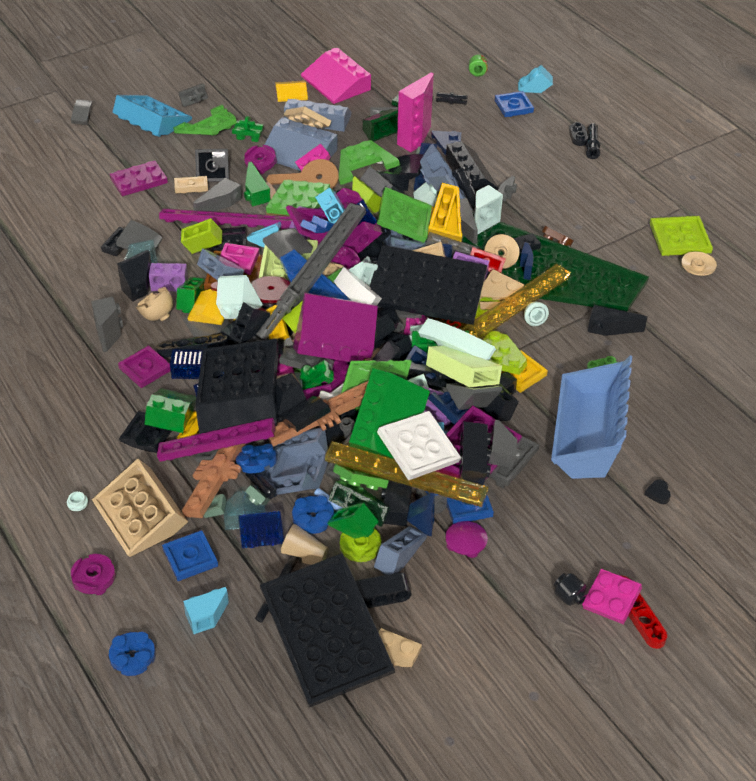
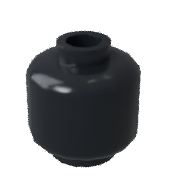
M563 573L554 583V594L568 606L575 603L581 604L587 596L585 594L586 584L573 573L567 575Z

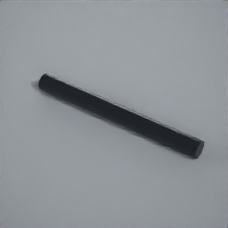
M291 555L279 577L291 573L299 557ZM265 601L255 617V620L260 623L264 621L269 612Z

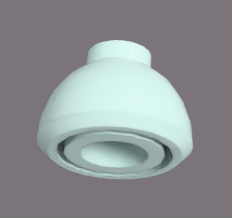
M532 302L524 310V318L531 326L543 324L549 315L547 306L541 302Z

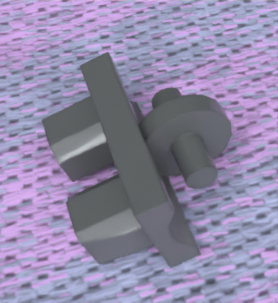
M204 83L184 89L178 93L183 107L208 98Z

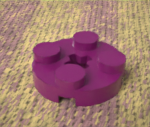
M263 145V147L253 146L244 155L246 167L248 168V162H252L260 175L277 163L275 151L268 145Z
M102 554L88 555L89 558L84 560L80 558L71 568L74 588L85 594H104L107 588L113 584L116 576L111 560ZM94 571H97L96 576L91 577L90 575H88L89 573L92 574Z

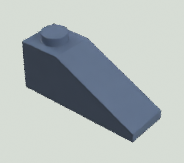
M202 248L197 265L217 281L220 276L243 275L244 270L237 264Z
M410 526L381 544L374 567L385 575L398 573L422 545L427 535Z

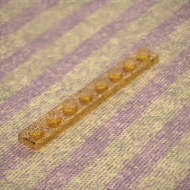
M558 264L554 265L475 319L474 325L467 324L460 330L469 331V334L479 339L483 338L525 309L527 305L535 302L570 277V272Z
M333 441L325 454V461L479 507L483 506L488 493L487 486L435 471L408 480L395 459Z

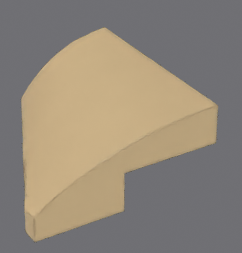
M293 524L282 544L281 553L301 557L302 563L312 565L326 559L328 547L298 525Z

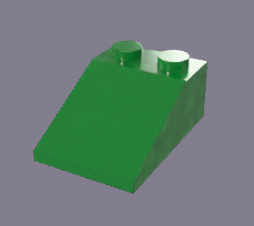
M161 388L151 395L146 405L145 425L183 433L195 408L197 396Z

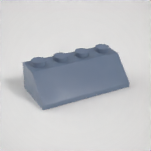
M288 99L284 106V113L288 109L305 106L331 120L330 126L323 127V129L344 132L351 117L350 109L340 105L335 106L326 103Z

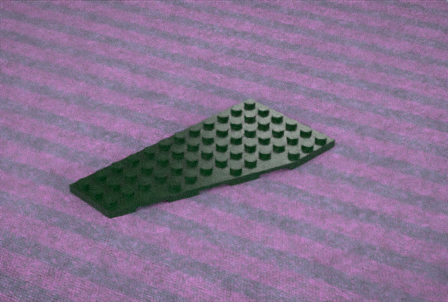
M498 222L477 234V243L473 244L464 235H462L461 242L485 250L488 240L495 235L504 234L514 239L531 233L506 223ZM538 235L535 236L541 242V248L532 251L533 266L530 280L523 279L525 267H520L521 254L514 265L501 271L502 274L524 284V288L519 296L589 307L598 305L626 312L631 308L649 280V276ZM498 251V254L503 256L504 252Z

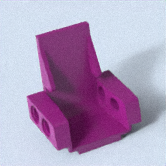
M343 188L337 193V196L344 209L350 203L361 206V203L366 208V214L343 244L358 254L382 234V227L377 224L376 217L359 193ZM290 205L286 207L300 234L319 242L324 239L328 232L314 233L300 226L303 219L311 222L313 216L329 221L321 207L319 209L294 208Z

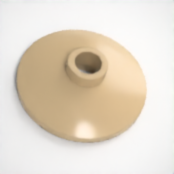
M495 235L488 240L485 246V251L499 255L498 251L504 252L503 257L506 260L503 269L511 267L518 260L519 246L508 235Z
M689 252L683 256L681 261L682 267L687 272L699 276L712 274L717 266L715 259L703 252Z

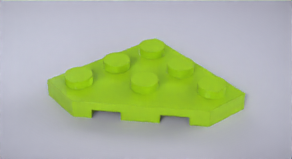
M490 331L482 339L496 348L488 361L502 365V371L520 375L527 366V359L508 335L498 331Z

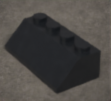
M462 141L447 144V163L453 172L461 167L466 168L469 179L473 181L472 187L475 193L488 185L495 190L499 189L473 149Z

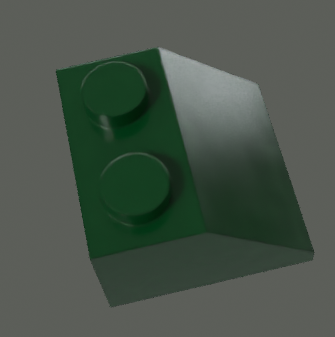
M389 109L381 111L376 115L363 119L362 130L368 139L374 142L397 133L398 110Z

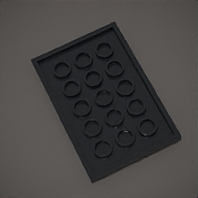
M382 245L376 263L378 267L374 271L370 283L371 290L382 298L377 306L384 308L393 306L395 310L474 325L487 265Z
M343 553L260 584L261 592L309 708L395 673V668Z

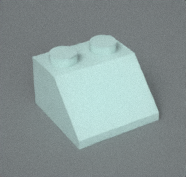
M489 185L476 192L474 220L478 234L497 224L501 219L503 194Z
M247 275L220 276L218 278L216 305L224 319H236L243 302L262 307L263 304Z

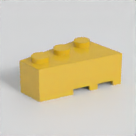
M442 183L428 228V234L432 232L460 242L462 241L459 187Z

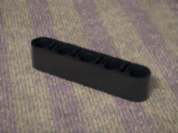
M404 573L355 581L367 609L404 602L412 596L407 577Z

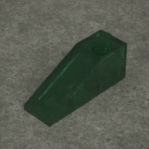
M345 480L335 481L328 501L342 508L364 503L379 521L376 525L380 527L383 526L390 508L364 488L348 484V481Z

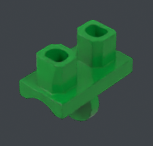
M246 116L245 120L237 121L232 129V134H236L237 140H244L246 136H251V141L258 142L263 131V124H257L251 121L250 116Z
M323 360L314 367L305 365L301 368V375L299 377L302 381V390L322 386L321 383L323 381L329 384L334 380V372L328 369L327 361Z

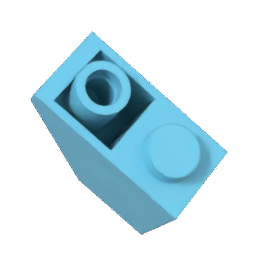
M540 65L519 80L518 90L542 93L553 85V76Z
M328 188L315 198L328 220L335 224L345 209L335 191Z
M226 587L214 589L209 593L194 596L183 601L185 615L193 634L216 626L229 603Z

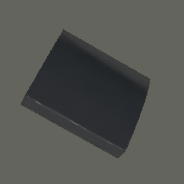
M409 154L397 157L400 166L391 168L388 172L410 174L411 180L419 176L420 169L422 168L420 161L424 155Z
M245 227L220 228L222 230V244L213 246L212 252L222 251L225 243L247 246Z
M312 396L279 415V418L288 428L292 427L298 432L327 415L331 410L329 405L323 400Z
M137 412L119 440L131 447L157 453L159 443L165 442L172 431L145 425L146 412Z

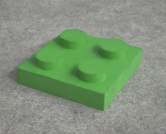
M335 464L333 471L340 475V479L348 481V484L359 487L361 484H365L367 488L378 490L379 487L387 488L389 481L372 471Z

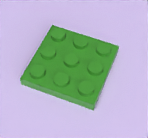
M284 180L266 206V212L289 215L286 210L288 205L294 208L301 206L319 209L320 204L315 197L330 188V184Z
M385 187L382 193L377 224L425 243L428 236L432 205Z

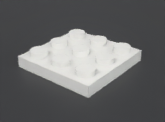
M430 411L379 427L377 431L408 480L456 464L461 459Z

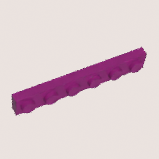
M273 418L162 442L159 443L157 458L159 462L268 439L274 437L275 422Z

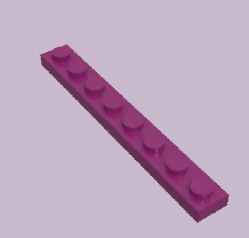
M162 209L159 212V219H163L165 222L180 220L182 223H191V221L200 223L211 218L217 225H224V223L231 224V226L245 224L248 227L261 225L264 228L281 222V229H289L292 222L290 216L178 209Z

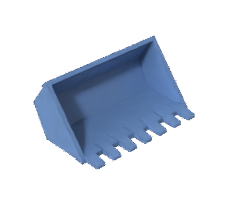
M631 355L623 362L562 374L551 460L572 479L606 477L617 454L621 450V445L626 438L627 431L624 428L627 425L628 418L625 416L628 412V404L626 403L630 393L627 391L630 387V380L628 378L631 374V368L629 367L632 362Z

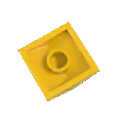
M305 81L275 83L278 102L287 101L288 99L308 100Z
M209 289L200 292L187 318L188 321L222 325L224 317L216 305L217 291Z

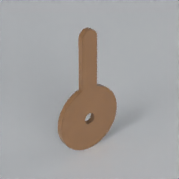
M317 159L306 164L301 173L272 174L266 180L271 185L282 184L284 180L321 182L323 184H330V188L333 190L338 183L339 173L332 162L325 159ZM318 175H321L322 178H321V179H317V176H318Z

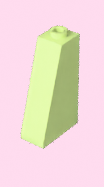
M432 346L428 348L427 366L468 387L496 385L500 382L502 365L446 346Z

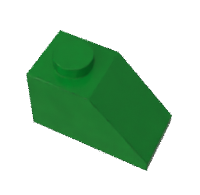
M364 503L338 509L327 524L356 539L370 536L379 521Z

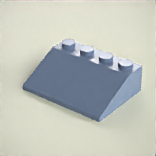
M281 118L274 125L265 145L274 149L278 164L301 171L295 164V161L319 144H322L330 158L337 151V134L287 118Z

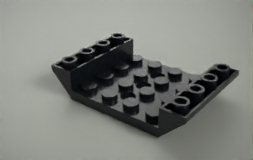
M283 338L203 349L195 404L199 434L273 418L275 426H278L279 410L275 402L278 355H283L284 350Z

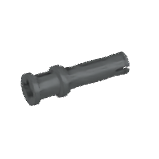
M287 288V293L284 297L277 301L276 309L256 333L260 339L266 340L284 315L292 311L291 308L295 302L301 299L295 291Z

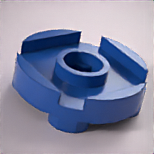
M272 444L255 447L246 445L242 447V452L236 457L237 465L245 473L265 471L264 467L270 465L271 468L277 462L276 452Z
M323 495L299 498L295 501V506L292 510L293 523L309 534L325 531L328 521L334 515L333 506L328 502L327 497ZM313 512H314V513H317V514H316L315 517H312L311 514H309V513H313Z
M130 632L113 638L109 649V659L112 668L121 671V674L125 676H135L144 673L147 670V666L151 662L153 664L156 656L154 643L145 632ZM130 651H137L134 654V657H130V655L127 653Z

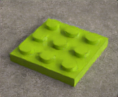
M700 216L650 218L649 224L661 256L685 255L689 252L712 253L713 247Z

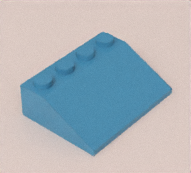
M116 95L112 112L118 115V118L128 120L132 125H139L142 130L151 131L152 135L158 137L168 135L174 131V126L192 120V116L148 95Z

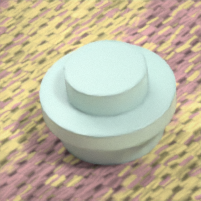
M73 492L67 499V506L72 511H81L88 505V499L82 492Z

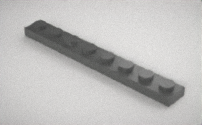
M350 203L287 288L292 289L301 297L300 300L295 302L294 307L303 300L304 293H308L364 217L366 208ZM285 290L284 293L281 295V297H280L281 299H282V298L284 297V295L287 293L286 290Z

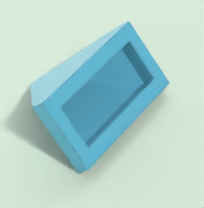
M278 222L252 232L247 236V240L264 247L263 238L278 232L282 224Z

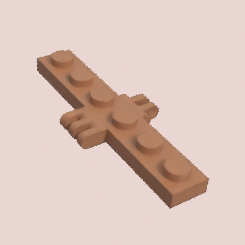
M368 381L329 400L324 399L323 401L329 405L331 412L298 432L292 427L288 428L283 422L278 423V426H275L274 437L268 438L270 443L274 447L311 428L319 426L322 431L327 430L325 424L331 428L334 426L332 421H335L336 424L341 423L339 415L361 405Z
M244 443L221 448L217 451L213 460H202L200 462V466L197 467L193 474V478L200 481L182 509L185 517L203 518L223 482L238 477V473H240L242 468L236 465L235 461L237 455L242 451V447L245 446Z

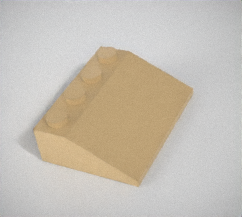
M139 459L135 460L92 499L129 557L173 536L188 523V520L153 470Z

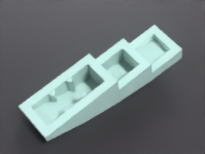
M429 318L418 332L420 337L436 341L438 346H446L485 360H489L496 350L494 346L469 333Z

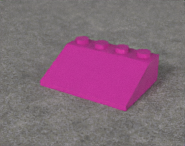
M333 48L325 52L301 73L302 78L333 104L371 90V74L339 48Z
M432 72L399 91L397 145L409 152H413L418 146L421 147V143L424 142L431 128L434 77Z

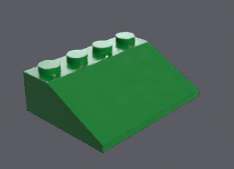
M372 368L349 441V449L396 462L377 431L379 427L424 413L430 391L392 373Z

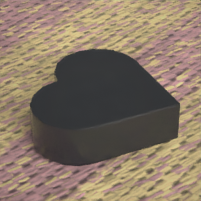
M660 479L655 480L645 490L644 494L653 501L663 505L667 504L671 497L667 482Z

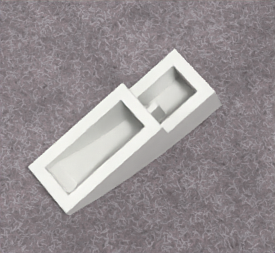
M343 267L334 280L337 287L352 301L378 305L382 299L367 284L345 267Z

